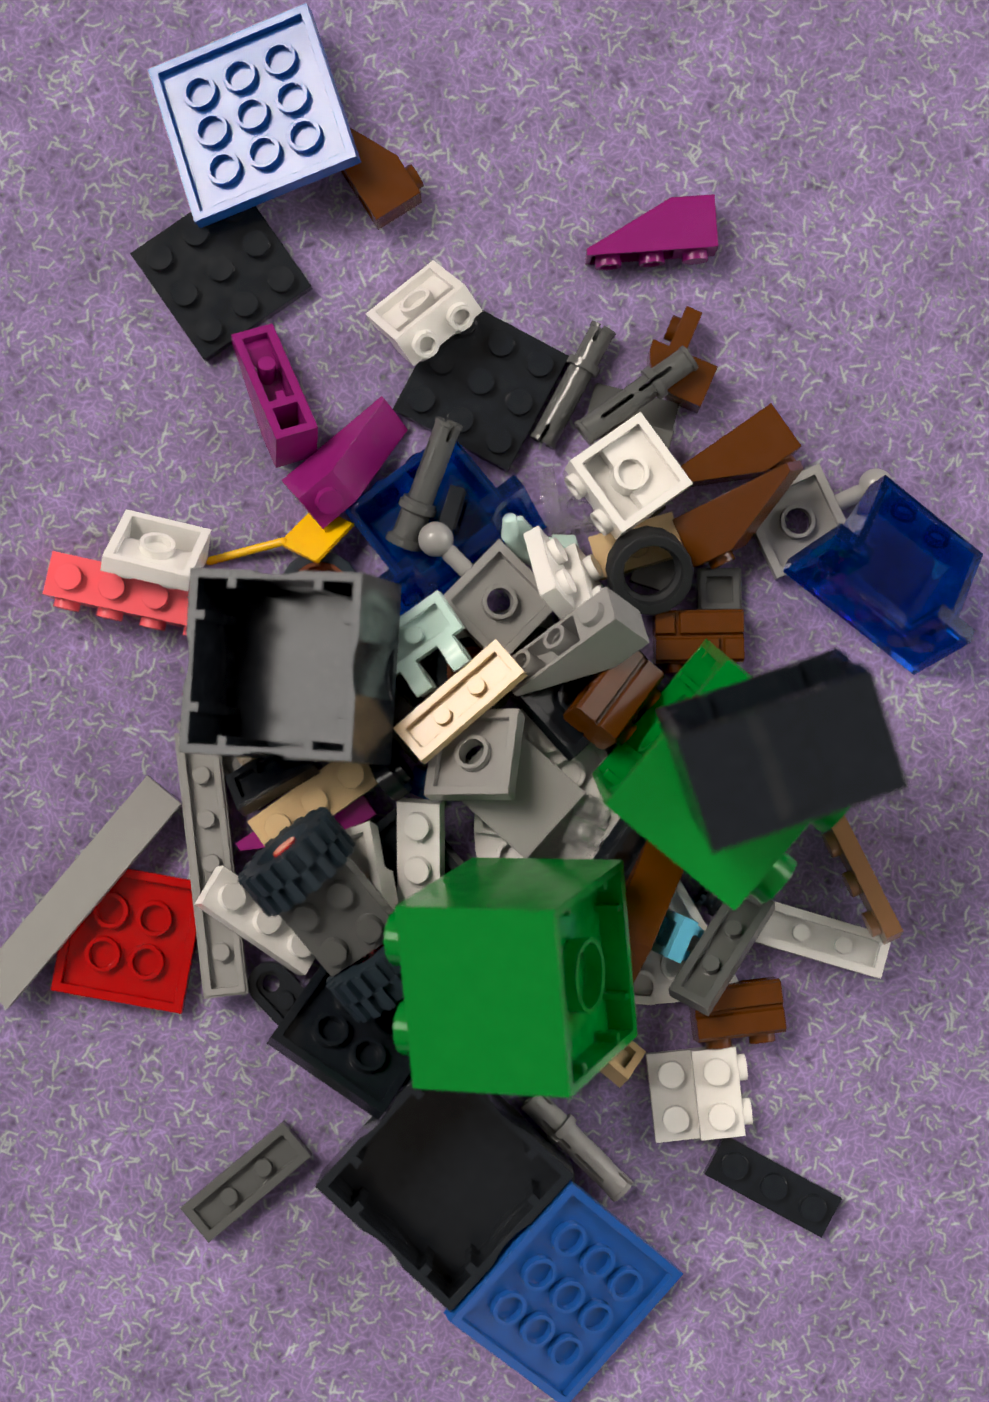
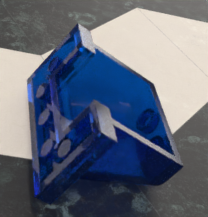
M456 441L434 503L437 505V514L434 518H430L429 523L439 522L451 484L465 488L469 495V502L459 535L453 536V545L473 564L498 539L504 543L501 538L502 518L507 513L523 516L532 528L538 525L542 530L546 528L527 490L515 475L496 488L459 442ZM425 449L409 457L404 465L388 477L377 481L367 493L344 511L388 569L379 578L402 584L400 616L437 590L441 591L444 595L460 578L441 556L431 557L423 551H410L390 543L385 538L387 532L392 531L401 509V506L398 504L399 499L404 493H409Z
M887 475L882 476L868 487L844 524L840 523L791 556L783 569L785 574L913 675L970 644L975 633V629L959 616L983 553Z

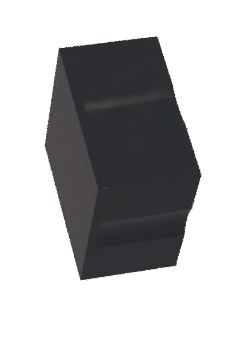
M190 568L186 628L189 662L182 691L179 752L224 757L391 765L402 584L363 572L299 571L290 574L272 575L251 569Z
M838 648L655 709L690 816L713 854L909 788L873 672L859 662L850 661L849 655Z
M410 1074L380 1119L377 1120L372 1116L322 1170L315 1187L362 1231L383 1243L393 1253L401 1267L451 1312L493 1266L507 1242L516 1233L531 1224L573 1178L574 1171L571 1160L555 1145H552L536 1127L500 1094L413 1089L412 1074Z

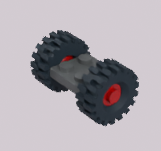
M319 807L316 811L314 809L309 811L305 817L301 816L294 820L291 826H286L279 832L278 836L274 839L271 838L264 844L265 847L257 851L252 856L253 860L246 863L242 868L244 871L239 873L237 881L268 917L278 915L282 917L331 975L326 981L327 988L355 1021L367 1022L371 1017L375 1019L381 1016L385 1009L391 1010L396 1006L397 1001L401 998L404 999L401 966L391 965L384 949L386 922L394 910L349 857L354 851L353 847L356 846L354 840L326 807Z

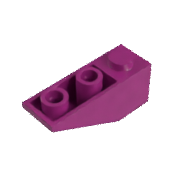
M715 194L670 197L587 248L585 265L595 264L596 270L607 271L621 268V262L639 261V266L644 268L662 266L665 264V259L682 258V263L688 265L707 262L708 256H715L718 249Z

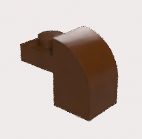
M686 306L682 318L673 315L663 338L671 342L670 346L653 339L648 352L647 366L653 368L677 351L682 345L687 349L702 316V312ZM693 356L698 369L692 371L667 389L668 395L664 398L678 404L680 407L698 413L718 366Z

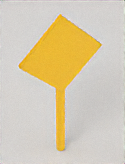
M308 513L285 537L210 556L207 558L206 564L214 565L281 546L318 564L354 527V524L338 516L322 529Z

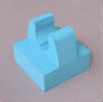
M668 909L651 950L681 963V961H686L691 952L687 951L692 936L701 938L704 930L698 926L699 922Z

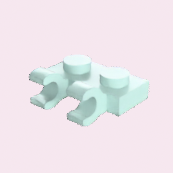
M435 591L400 616L396 677L402 674L418 698L420 696L424 698L438 688L431 676L419 663L420 660L439 648L454 672L459 671L472 660L467 650L455 637V635L465 629V626L441 591Z

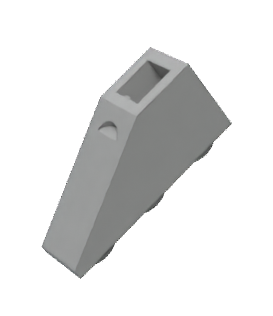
M608 587L603 588L511 656L528 675L512 689L513 694L516 696L524 695L615 668L649 643L640 611Z

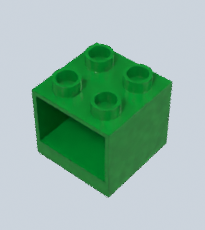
M706 638L661 691V696L656 703L635 722L638 726L632 736L623 745L617 744L592 775L605 806L735 911L749 894L761 904L772 899L787 883L796 868L797 861L786 851L805 828L811 824L821 833H825L835 826L850 808L714 854L712 853L690 816L655 711L657 708L752 677Z
M472 857L397 904L395 911L387 919L384 931L385 954L391 965L401 966L404 1000L399 1004L395 1013L393 1037L397 1051L401 1055L410 1056L413 1089L571 1098L638 1036L623 860Z

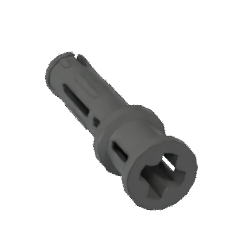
M439 416L435 418L434 427L409 493H404L399 499L398 504L401 506L394 528L392 531H388L385 537L390 543L414 552H422L418 544V535L422 527L429 523L430 518H434L437 514V505L434 503L459 433L463 428L459 423L449 419L444 421L445 419Z

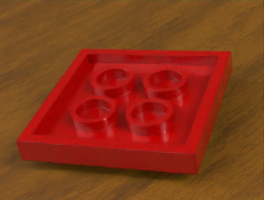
M128 868L57 952L51 990L182 1014L197 941L190 879Z

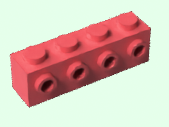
M52 551L43 594L54 599L53 607L79 612L81 605L97 608L96 616L122 622L123 615L141 618L139 626L165 631L167 624L183 627L182 635L187 636L189 591L167 589L159 584L138 579L121 578L116 574L101 571V561Z

